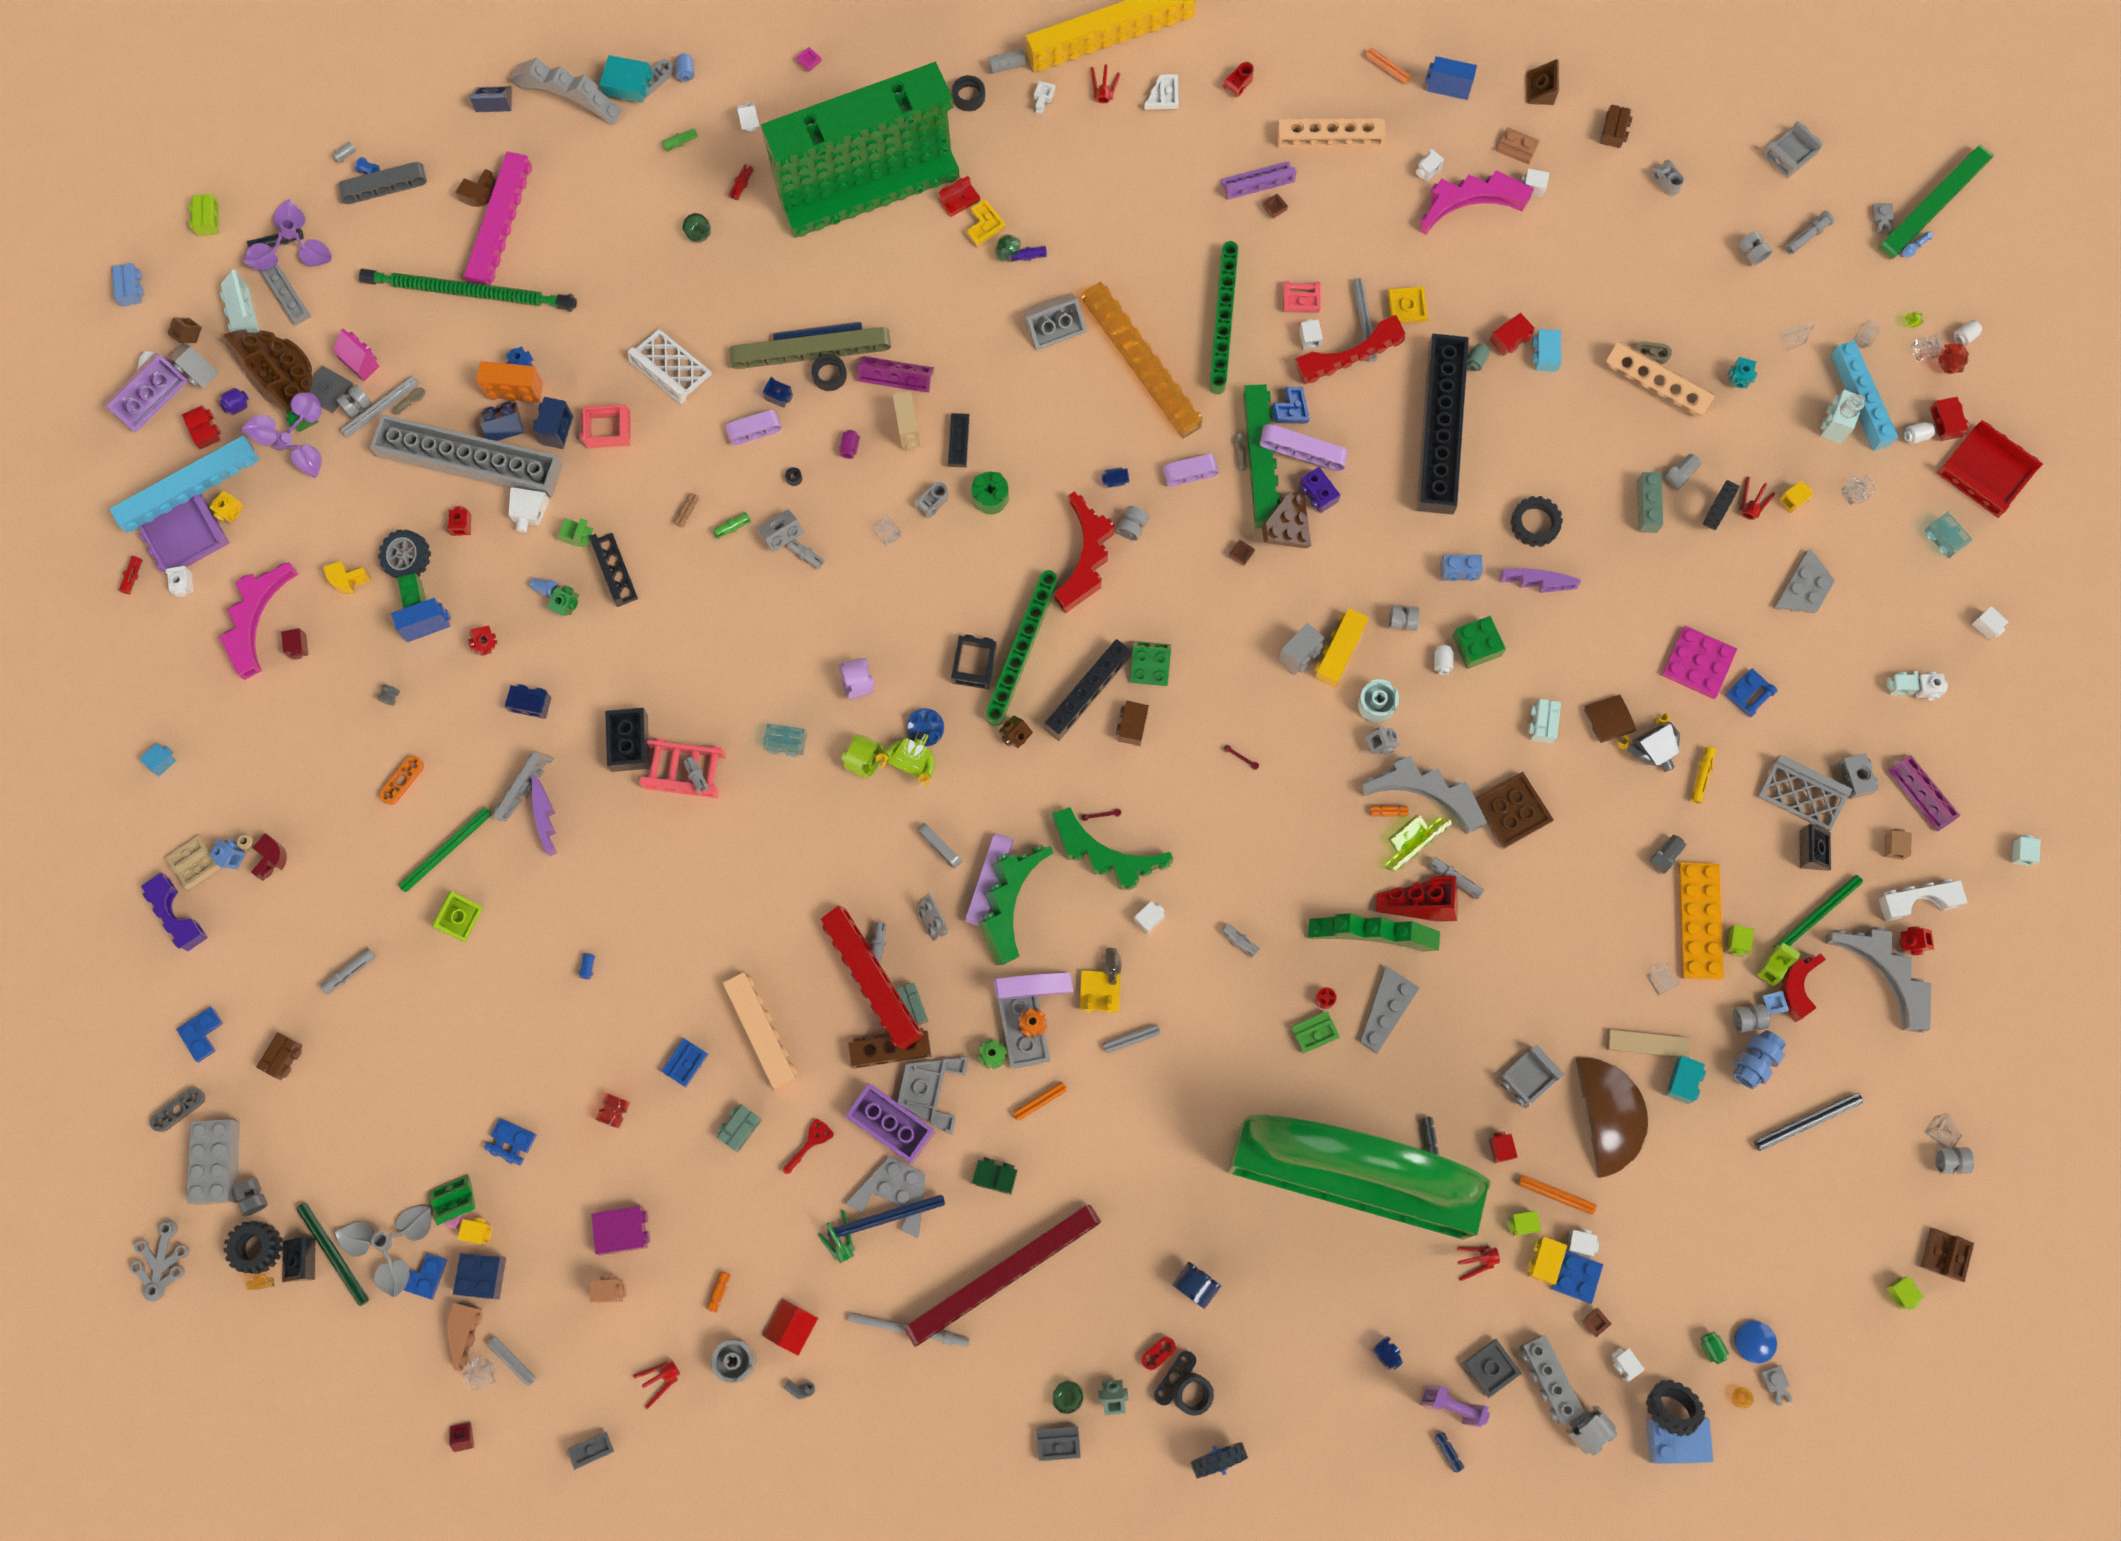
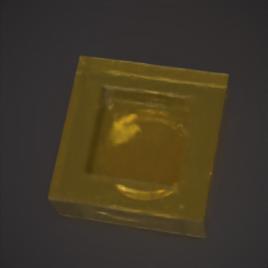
M266 1274L254 1276L252 1281L246 1282L247 1290L253 1291L275 1286L274 1278L266 1277Z

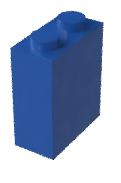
M1435 56L1434 63L1429 65L1425 84H1428L1427 92L1468 100L1477 65Z
M435 597L391 613L396 630L407 642L451 627L449 611Z

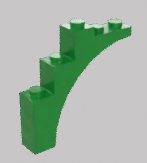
M1071 807L1052 813L1053 821L1068 860H1080L1087 854L1094 875H1105L1111 872L1110 869H1113L1121 890L1125 888L1126 890H1131L1137 887L1136 884L1140 880L1138 875L1142 877L1150 875L1152 870L1158 868L1164 870L1173 863L1171 852L1153 856H1135L1123 854L1102 845L1084 830L1077 821Z
M1039 845L1033 848V852L1028 855L1027 852L1018 856L1016 854L1008 856V853L997 857L998 861L992 863L999 883L990 886L991 890L985 892L992 912L982 916L983 920L977 923L995 965H1004L1020 957L1013 929L1014 908L1017 896L1029 873L1042 860L1054 853L1051 846L1043 847V845Z
M1347 913L1335 914V917L1309 919L1308 938L1312 940L1348 939L1372 941L1427 952L1439 951L1440 931L1413 921L1394 922L1382 917L1363 918Z

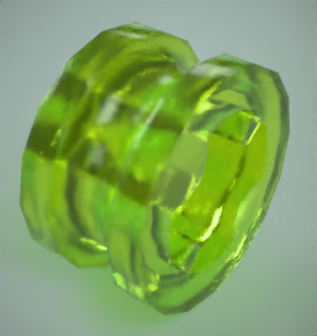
M1912 312L1905 316L1906 326L1917 327L1924 323L1922 313Z

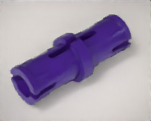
M1045 245L1032 248L1027 246L1025 249L1010 250L1011 262L1019 260L1031 261V259L1047 257Z

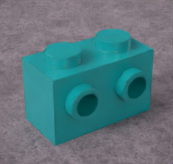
M1685 1056L1678 1057L1665 1096L1687 1104L1697 1100L1700 1094V1089H1698L1699 1083L1703 1081L1706 1070H1704L1705 1064Z

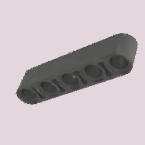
M413 162L340 181L338 188L341 202L353 204L425 185L427 179L423 164Z

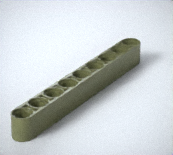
M879 327L735 345L729 348L730 366L733 369H745L816 360L825 354L841 357L881 352L891 348L889 329Z

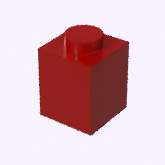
M1505 1131L1494 1133V1137L1489 1139L1494 1163L1518 1158L1512 1134L1506 1135Z

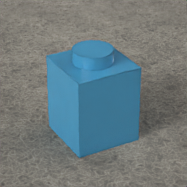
M158 743L139 758L151 772L158 776L163 774L177 761L172 756L174 752L166 745L162 747Z

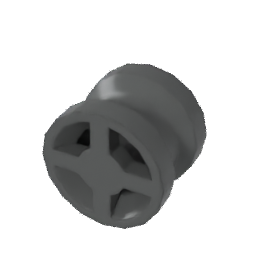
M382 684V691L377 695L376 699L382 703L394 706L396 703L395 698L399 695L400 691L392 686Z

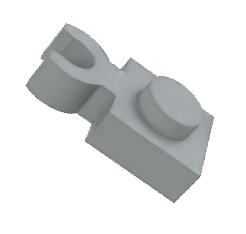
M1874 203L1872 206L1873 222L1879 224L1876 228V233L1880 234L1882 228H1885L1886 234H1889L1892 230L1890 223L1894 220L1893 204Z
M1781 1365L1760 1372L1768 1393H1775L1774 1401L1776 1405H1782L1780 1400L1782 1395L1786 1397L1787 1402H1792L1791 1394L1785 1391V1387L1790 1385Z

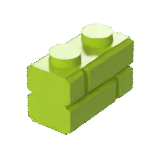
M213 194L192 195V203H189V210L192 214V219H189L191 230H194L198 236L218 234V200Z

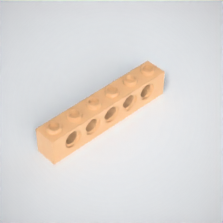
M1359 117L1353 119L1284 118L1278 120L1277 127L1278 148L1383 147L1386 138L1385 118L1377 117L1363 119Z
M1620 341L1617 342L1606 361L1611 369L1615 371L1622 370L1627 378L1640 380V384L1645 388L1650 389L1652 387L1656 389L1658 395L1674 399L1672 402L1680 407L1685 405L1690 408L1689 412L1696 416H1699V414L1704 415L1716 395ZM1624 357L1632 359L1633 363L1631 366H1624L1622 362ZM1646 366L1649 373L1645 376L1641 375L1639 367ZM1655 376H1664L1665 382L1663 384H1657L1655 382ZM1673 384H1679L1681 386V392L1673 393L1671 391V386ZM1689 393H1695L1697 395V401L1689 402L1687 400V395Z

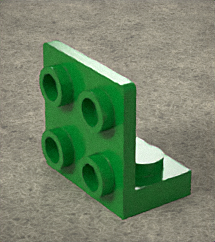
M1134 641L1130 682L1167 686L1171 644Z

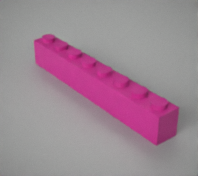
M506 152L464 274L469 283L491 285L495 280V271L500 265V256L502 251L505 250L506 238L511 233L512 220L516 218V209L521 203V194L523 189L526 188L527 176L532 171V164L527 155Z

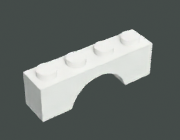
M1953 879L1941 881L1940 885L1934 886V883H1927L1919 889H1915V886L1904 888L1903 892L1897 893L1896 890L1884 892V896L1878 899L1884 920L1891 921L1910 915L1912 906L1917 899L1929 900L1935 903L1941 911L1961 907L1968 903L1961 881L1953 882Z

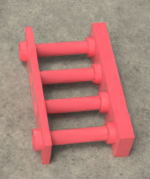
M655 738L654 741H647L648 746L654 749L649 775L647 777H640L639 784L643 789L718 799L719 790L713 782L718 758L726 759V754L721 747L710 746V748L669 743L659 738ZM662 750L673 752L669 774L665 780L658 779L657 777ZM680 753L691 754V758H694L697 764L699 755L710 756L706 777L708 789L703 792L702 788H700L702 792L698 793L688 775L687 780L684 782L677 781L676 773Z

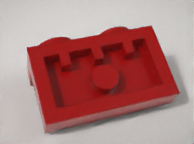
M969 176L958 179L954 184L942 188L938 193L939 202L950 218L981 201L979 194L971 184Z

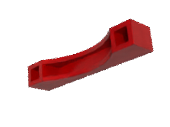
M1397 315L1380 321L1374 332L1360 345L1344 352L1332 354L1309 352L1295 359L1296 368L1304 384L1314 383L1319 378L1325 375L1330 376L1341 368L1346 369L1359 360L1364 361L1370 355L1383 353L1391 346H1399L1405 341V331Z

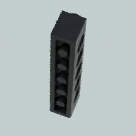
M1116 639L1044 723L1045 731L1060 741L1130 659L1131 649Z

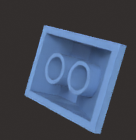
M1646 1419L1650 1463L1713 1462L1710 1419H1704L1698 1429L1689 1436L1685 1434L1683 1436H1677L1675 1433L1670 1434L1665 1428L1664 1430L1660 1428L1657 1422H1654L1652 1419Z

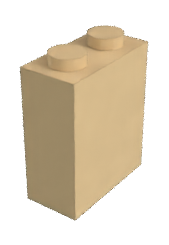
M911 391L892 394L902 450H914L917 447H921Z

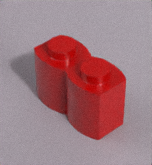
M202 405L182 414L190 435L200 450L221 441L219 437L221 431L217 424H213L212 420L215 418L210 409H206Z

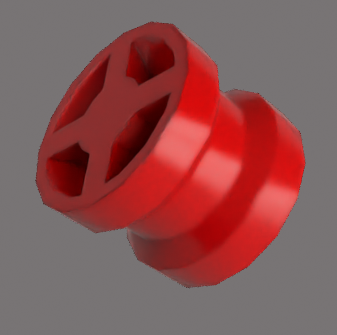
M1322 988L1316 995V1004L1322 1009H1329L1336 1002L1337 995L1332 988Z

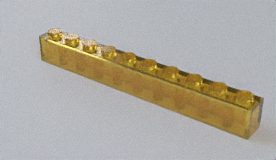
M1100 281L1083 292V302L1184 439L1201 428L1202 415L1198 410H1194L1189 397L1183 395L1181 386L1173 381L1170 371L1167 368L1164 369L1157 354L1154 355L1151 351L1152 348L1149 342L1143 340L1140 330L1132 325L1129 315L1127 313L1124 314L1121 310L1119 301L1113 299L1110 289Z

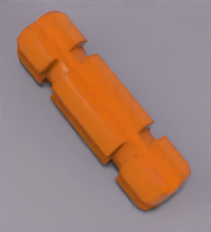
M1372 805L1370 807V815L1372 817H1379V815L1381 817H1397V815L1406 817L1409 812L1406 805H1400V807H1397V805H1382V807Z
M722 1271L719 1273L718 1282L715 1283L710 1296L712 1299L708 1301L706 1306L707 1310L712 1312L718 1311L720 1306L718 1303L722 1301L727 1288L726 1283H729L731 1278L730 1274Z

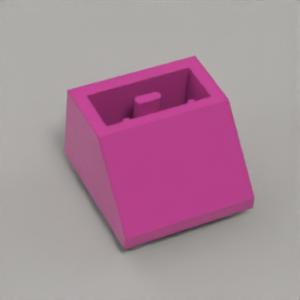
M343 328L340 331L333 352L342 363L360 379L365 381L380 367L376 362L377 357L371 352L372 350L367 344L358 341L359 338L352 331L348 333Z

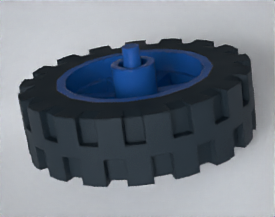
M1242 1442L1223 1447L1222 1449H1217L1216 1445L1212 1446L1213 1451L1199 1457L1190 1463L1196 1478L1206 1477L1216 1472H1222V1475H1226L1225 1470L1245 1461L1248 1456Z

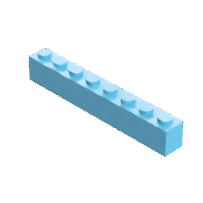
M243 435L111 507L109 510L118 526L124 532L135 531L139 526L153 521L163 513L170 512L172 508L186 503L195 495H200L208 488L219 485L230 476L237 475L239 471L255 465L260 458L251 442Z

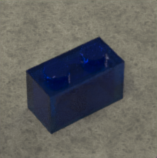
M517 684V686L510 685L505 708L512 713L546 719L552 698L547 690L542 688L534 690L522 684Z

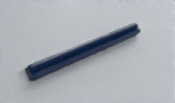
M938 1195L833 1227V1230L838 1238L944 1206L945 1199L943 1195ZM828 1229V1230H827L828 1237H829V1239L833 1240V1238H832V1236H831V1234H830V1232H829V1229Z

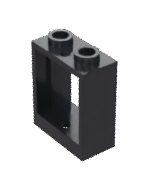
M969 634L959 635L951 675L952 684L989 690L997 642L988 637L979 639ZM963 645L990 649L985 676L958 672Z

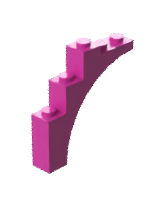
M1498 170L1494 172L1493 176L1489 175L1486 182L1468 174L1465 180L1462 179L1458 186L1441 178L1439 183H1435L1430 191L1432 194L1431 204L1428 208L1430 211L1428 215L1424 214L1420 221V224H1422L1420 232L1427 235L1433 225L1443 216L1468 205L1481 203L1499 204L1523 212L1534 189Z
M290 562L279 565L271 572L263 573L259 578L250 574L241 577L240 580L235 582L244 601L237 602L227 609L236 628L226 631L219 638L237 674L244 680L262 671L257 659L255 646L257 626L266 604L275 592L286 582L299 575L296 568Z

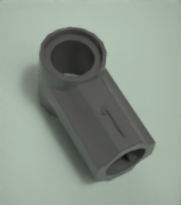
M1673 834L1665 845L1653 855L1649 863L1665 874L1675 863L1676 857L1687 844L1681 837Z

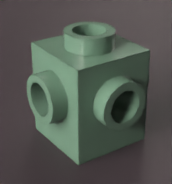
M1103 1381L1102 1390L1098 1391L1099 1404L1104 1403L1105 1415L1125 1413V1401H1128V1390L1123 1388V1381Z

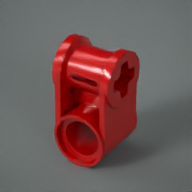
M1242 62L1226 78L1223 88H1228L1234 93L1235 97H1239L1253 81V65L1250 62Z

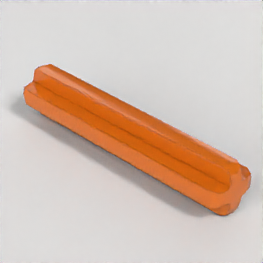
M1373 48L1368 49L1365 55L1366 58L1402 83L1406 84L1410 80L1411 75Z
M1063 1082L1056 1084L1014 1110V1117L1017 1121L1023 1119L1067 1091L1066 1086Z

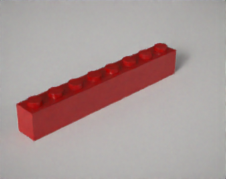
M838 905L820 919L823 923L822 928L833 939L831 943L842 954L841 960L843 963L850 967L852 978L857 983L859 982L862 987L860 989L861 993L870 1000L872 1011L881 1018L880 1024L890 1033L892 1044L895 1047L906 1049L923 1037L924 1034L846 908Z

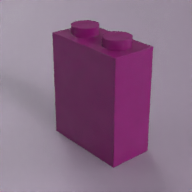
M637 1206L591 1214L595 1255L601 1256L648 1248L647 1243H650V1233L646 1231L645 1223L648 1222L647 1210H644V1207Z

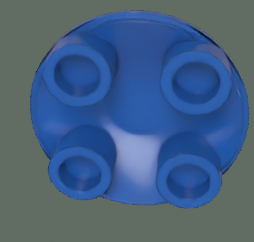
M928 708L919 709L912 713L907 723V732L910 740L914 741L918 731L929 736L924 746L936 744L944 733V722L939 713Z
M1759 1321L1747 1322L1739 1328L1734 1336L1738 1352L1750 1363H1765L1776 1352L1777 1339L1775 1333L1765 1323Z

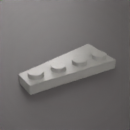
M538 752L530 754L526 759V765L523 770L517 773L516 781L506 790L505 798L496 806L493 817L498 821L506 822L521 803L520 797L526 795L532 789V777L536 775L540 778L544 773L542 768L547 762L551 764L554 758L548 754Z
M1387 966L1385 967L1360 1042L1376 1054L1419 990L1418 986Z

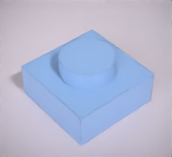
M1783 991L1763 995V1001L1769 1016L1789 1010Z

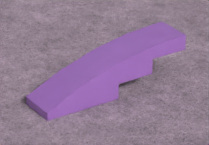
M1503 569L1499 576L1500 583L1519 581L1520 588L1539 586L1540 593L1575 590L1581 584V580L1578 578L1537 569Z
M535 775L532 777L534 818L545 852L552 856L557 852L549 836L556 834V831L549 816L555 814V811L541 781Z

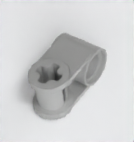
M1665 160L1659 167L1651 169L1653 179L1667 195L1675 196L1679 193L1684 177L1670 160Z
M942 482L934 483L917 499L915 507L922 509L926 516L931 518L947 502L949 498L947 486ZM937 491H944L942 495H936Z

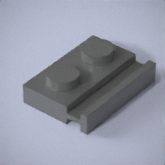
M1078 1426L1037 1429L1039 1461L1081 1458Z

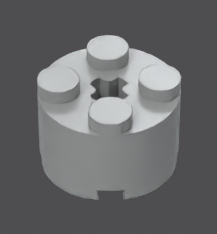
M740 1340L722 1342L716 1347L712 1355V1370L720 1380L728 1383H738L746 1380L753 1373L757 1363L752 1347ZM731 1357L738 1358L736 1361L737 1365H730L732 1362Z
M1597 1405L1592 1406L1593 1411L1589 1412L1586 1409L1584 1411L1585 1414L1575 1418L1570 1423L1572 1429H1567L1566 1431L1584 1454L1591 1453L1592 1456L1597 1455L1602 1450V1445L1607 1441L1614 1440L1618 1435L1615 1431L1616 1426Z

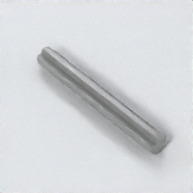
M1358 278L1353 280V288L1363 341H1365L1373 331L1363 280ZM1377 353L1370 355L1367 361H1376Z
M410 376L340 429L345 437H349L419 384L415 377Z

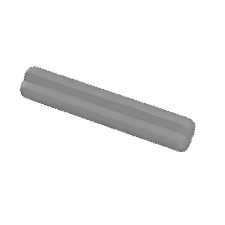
M1155 1024L1104 1042L1103 1047L1106 1053H1110L1158 1036L1160 1030L1158 1025Z
M497 1337L490 1339L487 1346L526 1386H530L536 1380V1377Z

